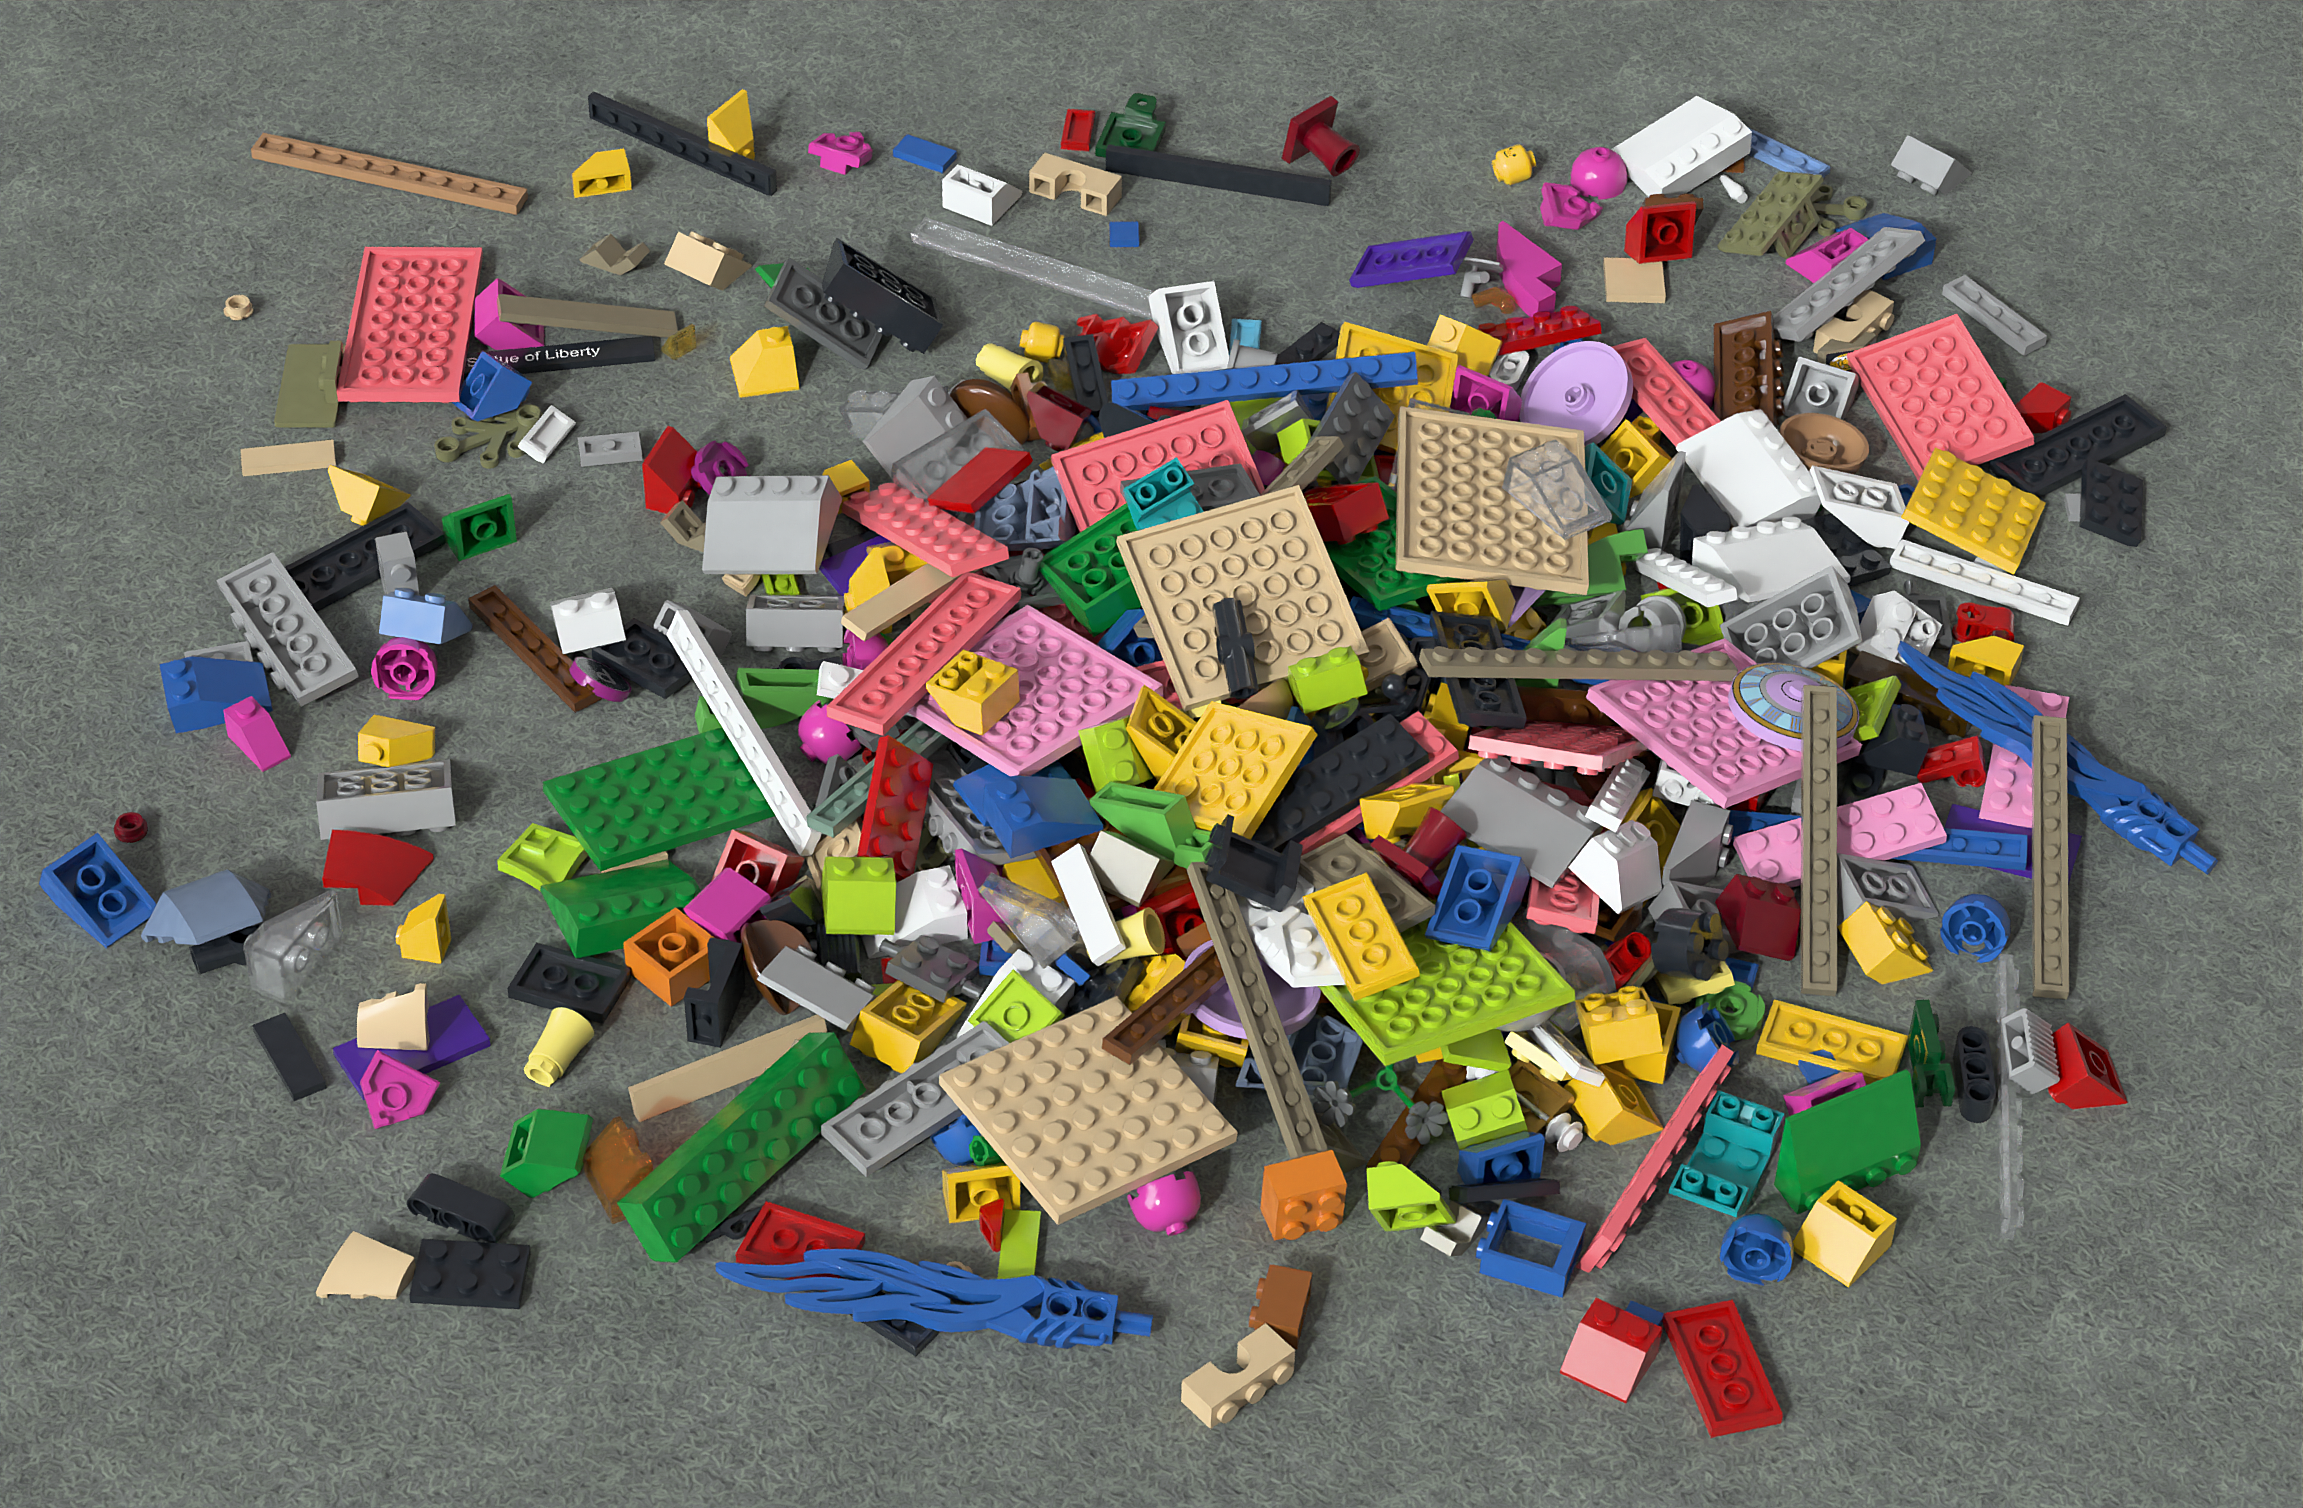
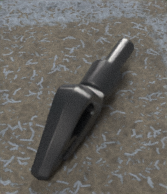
M761 1207L752 1212L749 1211L721 1222L700 1242L705 1240L706 1243L720 1238L722 1235L733 1240L741 1239L748 1232L761 1211ZM740 1223L746 1224L741 1232L735 1233L732 1231Z

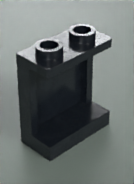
M1227 814L1221 824L1216 823L1209 835L1208 842L1212 843V846L1204 861V864L1208 866L1206 880L1275 911L1282 912L1296 891L1303 845L1290 840L1283 852L1279 853L1232 832L1234 816Z
M710 938L707 943L710 988L707 991L688 987L684 995L687 1041L721 1048L745 990L742 943L730 940Z

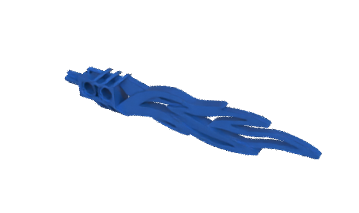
M1900 641L1897 650L1901 657L1924 680L1938 688L1936 697L1946 707L1981 729L1980 736L2018 755L2032 769V720L2034 715L2044 716L2040 711L1996 681L1977 672H1972L1970 678L1960 675L1938 664L1906 642ZM2067 733V793L2084 799L2097 812L2104 825L2127 839L2135 847L2150 851L2169 866H2172L2183 857L2207 875L2212 871L2218 860L2193 843L2199 828L2180 816L2173 804L2170 802H2165L2164 804L2163 798L2156 792L2151 794L2150 789L2143 783L2129 779L2101 765L2084 746Z
M817 1249L805 1251L804 1262L787 1265H756L717 1262L715 1264L716 1272L724 1278L761 1291L774 1293L811 1290L829 1291L785 1294V1303L808 1311L853 1314V1321L855 1322L904 1319L923 1327L943 1332H967L990 1328L1017 1338L1020 1343L1032 1344L1037 1342L1038 1345H1055L1056 1348L1063 1349L1072 1348L1077 1344L1101 1346L1104 1343L1112 1344L1114 1332L1150 1337L1153 1315L1117 1310V1295L1086 1289L1081 1283L1073 1280H1067L1065 1284L1057 1278L1049 1277L1047 1281L1043 1277L1036 1275L986 1280L968 1271L940 1263L920 1261L918 1265L891 1255L854 1249ZM825 1273H829V1274L838 1275V1276H842V1277L848 1278V1279H842V1278H833V1277H809V1278H800V1279H793V1280H769V1279H762V1278H790V1277H799V1276H806V1275H813V1274H825ZM881 1289L892 1293L871 1297ZM949 1298L979 1305L950 1304ZM1042 1302L1040 1317L1035 1320L1027 1311ZM1060 1311H1062V1312H1065V1313H1067V1314H1065V1315H1057V1314H1055V1312H1060ZM1096 1316H1098V1317H1101V1318H1103V1319H1102V1320H1093V1319H1091V1317H1096Z

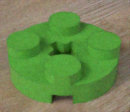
M1734 980L1735 985L1727 987L1719 993H1708L1696 998L1695 1008L1707 1002L1709 1003L1708 1010L1716 1008L1733 1033L1735 1040L1752 1038L1763 1023L1764 1001L1760 995L1757 998L1751 992V987L1743 982ZM1726 1007H1732L1735 1013L1725 1012Z

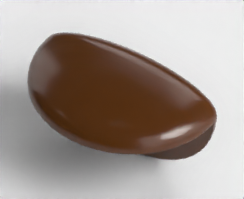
M969 379L959 383L951 391L950 397L963 414L982 431L1011 445H1023L1028 440L1030 424L1027 416L1014 402L1012 395L1004 388L987 380Z
M761 920L751 924L746 923L741 929V943L750 974L767 1003L780 1015L790 1014L800 1004L757 979L785 946L795 950L798 945L812 951V948L800 931L785 922Z

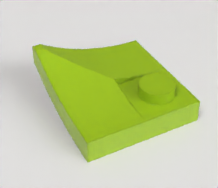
M532 823L498 858L497 863L499 871L514 876L540 891L541 885L570 880L588 854L575 836Z

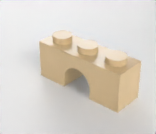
M1044 153L1029 171V192L1056 200L1065 191L1081 192L1082 209L1107 216L1122 197V176Z
M1869 289L1861 292L1854 298V302L1847 306L1845 321L1833 317L1831 321L1823 324L1816 330L1813 352L1818 354V350L1831 339L1854 343L1865 332L1874 333L1878 336V333L1882 330H1888L1894 321V315L1892 314L1894 301Z
M1265 1323L1238 1342L1237 1364L1244 1369L1243 1371L1233 1374L1220 1371L1211 1362H1208L1182 1380L1181 1402L1210 1429L1220 1422L1228 1423L1247 1403H1257L1264 1396L1267 1389L1276 1383L1282 1385L1291 1378L1294 1372L1295 1350Z

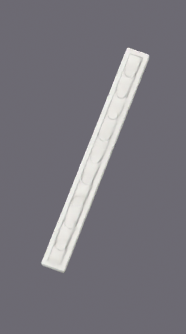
M677 610L667 633L669 640L800 856H812L822 833L807 827L806 816L811 811L806 801L799 793L793 780L788 775L779 757L774 752L765 734L755 721L751 711L744 703L738 690L733 685L689 611Z

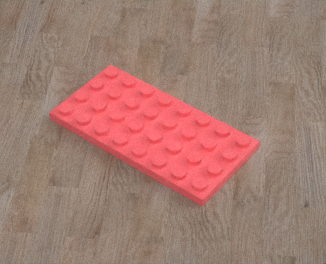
M482 247L364 248L337 387L338 401L383 403L460 402L475 310V298L477 297L483 261Z
M1526 720L1524 729L1502 730L1492 727L1471 735L1469 741V749L1477 750L1480 757L1498 759L1499 755L1511 756V761L1515 763L1531 764V761H1544V767L1563 770L1565 766L1578 767V773L1597 775L1598 772H1604L1606 768H1612L1613 765H1619V762H1626V759H1632L1633 756H1639L1641 752L1648 750L1633 735L1619 726Z

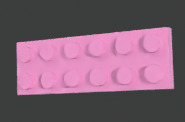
M2005 685L2006 688L2033 705L2044 716L2066 718L2069 697ZM1993 744L1979 818L2032 828V769L2018 755Z
M1922 783L1837 807V853L1885 861L1946 843L1947 835ZM1801 818L1734 837L1733 845L1749 877L1755 876L1770 882L1784 883L1790 886V888L1801 885Z

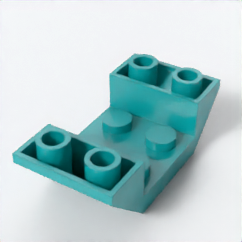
M1177 457L1123 489L1134 525L1138 531L1204 512L1190 492L1195 483Z
M1718 1090L1706 1113L1703 1134L1688 1164H1681L1669 1188V1194L1734 1217L1743 1216L1770 1162L1785 1113Z

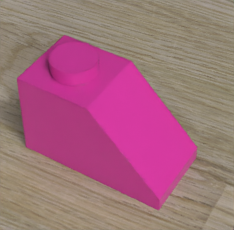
M252 696L223 710L228 737L262 772L291 758L271 716Z

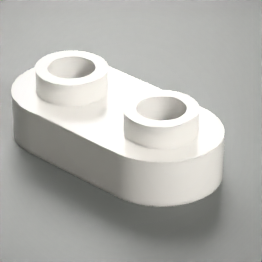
M1523 350L1498 356L1490 371V378L1517 390L1528 369V353Z

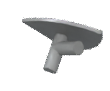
M1465 257L1460 265L1466 268L1460 297L1471 299L1474 284L1487 283L1490 278L1489 274L1503 272L1504 266L1500 262Z

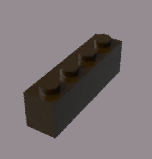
M1861 650L1847 673L1845 690L1887 677L1897 676L1901 687L1893 704L1912 705L1921 710L1926 725L1940 729L1945 734L1965 738L1972 724L1954 713L1936 697L1938 688L1928 683L1910 667Z

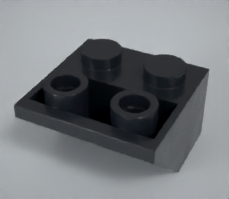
M1698 483L1692 485L1681 511L1680 559L1692 565L1694 538L1707 536V533L1711 531L1728 532L1731 528V520L1727 512L1722 511L1715 503L1712 495L1706 493Z

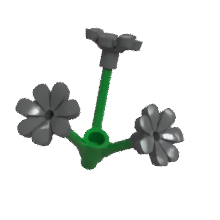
M1409 1058L1404 1059V1060H1401V1061H1399V1062H1400V1063L1407 1062ZM1395 1063L1379 1069L1376 1073V1078L1351 1091L1347 1088L1340 1089L1337 1081L1326 1082V1088L1321 1086L1313 1091V1095L1320 1100L1313 1104L1315 1112H1324L1321 1118L1322 1123L1330 1126L1335 1121L1338 1127H1342L1348 1122L1347 1115H1352L1355 1112L1356 1106L1352 1102L1353 1098L1375 1087H1379L1382 1090H1392L1410 1109V1114L1406 1117L1408 1126L1405 1129L1408 1138L1413 1139L1417 1136L1419 1143L1423 1145L1429 1143L1430 1133L1437 1137L1443 1132V1128L1439 1124H1446L1449 1121L1448 1113L1442 1111L1443 1105L1436 1101L1429 1105L1423 1101L1415 1104L1397 1084V1075L1393 1070Z

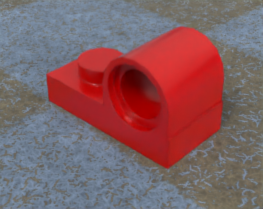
M1978 736L1929 748L1917 774L1919 782L1923 784L1953 776L1959 786L1966 787V784L1972 785V787L1982 786L1987 777L1984 751Z

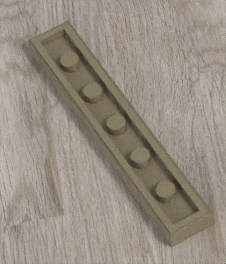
M498 294L497 298L499 321L668 338L676 337L678 331L674 311Z

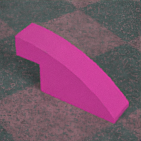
M1504 221L1499 222L1496 262H1500L1504 266L1503 272L1499 273L1506 290L1529 317H1533L1534 313L1542 311L1554 313L1556 292L1552 289L1560 285L1562 264Z

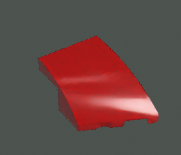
M1097 314L1080 317L1077 320V325L1083 327V331L1077 336L1093 334L1101 370L1114 374H1131L1136 372L1158 329V326L1152 320L1131 324L1125 317L1104 321Z
M332 829L322 876L323 887L358 888L360 905L394 906L403 896V892L415 883L423 869L427 865H431L434 855L420 847L390 837L358 831Z

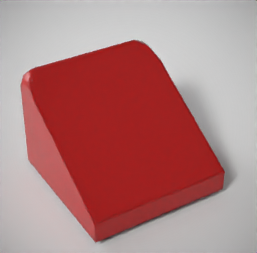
M1003 1198L982 1205L979 1209L980 1231L993 1252L1001 1251L1005 1216Z

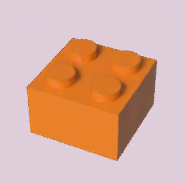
M675 907L623 942L626 967L631 968V975L672 1007L684 998L688 987L698 989L710 981L707 943L710 938L714 937Z
M1333 1150L1264 1166L1260 1209L1274 1241L1283 1238L1295 1240L1304 1233L1315 1230L1327 1232L1342 1224L1347 1182Z

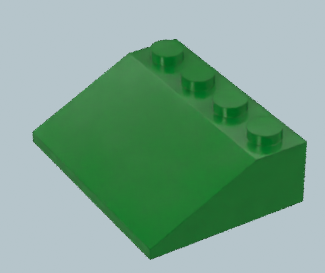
M1127 503L1044 555L1040 564V572L1077 621L1093 637L1115 624L1126 610L1138 609L1142 606L1116 543L1118 536L1138 531L1134 525Z
M668 859L540 886V891L576 959L623 949V942L675 907L687 916L683 908L701 892L695 879Z
M1903 1070L1786 1117L1774 1186L1797 1215L1808 1210L1811 1211L1816 1201L1838 1180L1856 1191L1866 1186L1876 1187L1883 1183L1886 1178L1898 1173L1900 1175L1908 1174L1917 1166L1921 1143L1911 1074L1908 1070Z

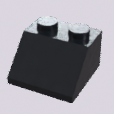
M1893 704L1879 736L1859 742L1862 744L1859 755L1854 757V761L1917 777L1930 746L1921 710L1908 704Z

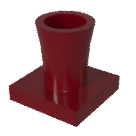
M1330 95L1291 118L1281 159L1290 164L1311 152L1333 177H1337L1350 169L1359 155L1360 147L1332 129L1339 103L1335 98Z
M1429 807L1419 827L1403 849H1400L1379 834L1370 846L1386 866L1391 869L1394 868L1413 887L1437 902L1442 883L1433 871L1467 837V834L1445 814L1433 807Z

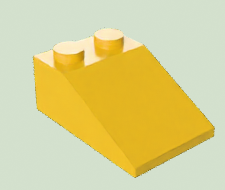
M1145 684L1140 688L1126 726V731L1157 782H1159L1197 722Z
M898 980L860 1011L850 1045L861 1050L864 1055L884 1062L894 1071L904 1073L912 1064L921 1062L930 1056L964 1011L967 1003L954 996L943 1003Z

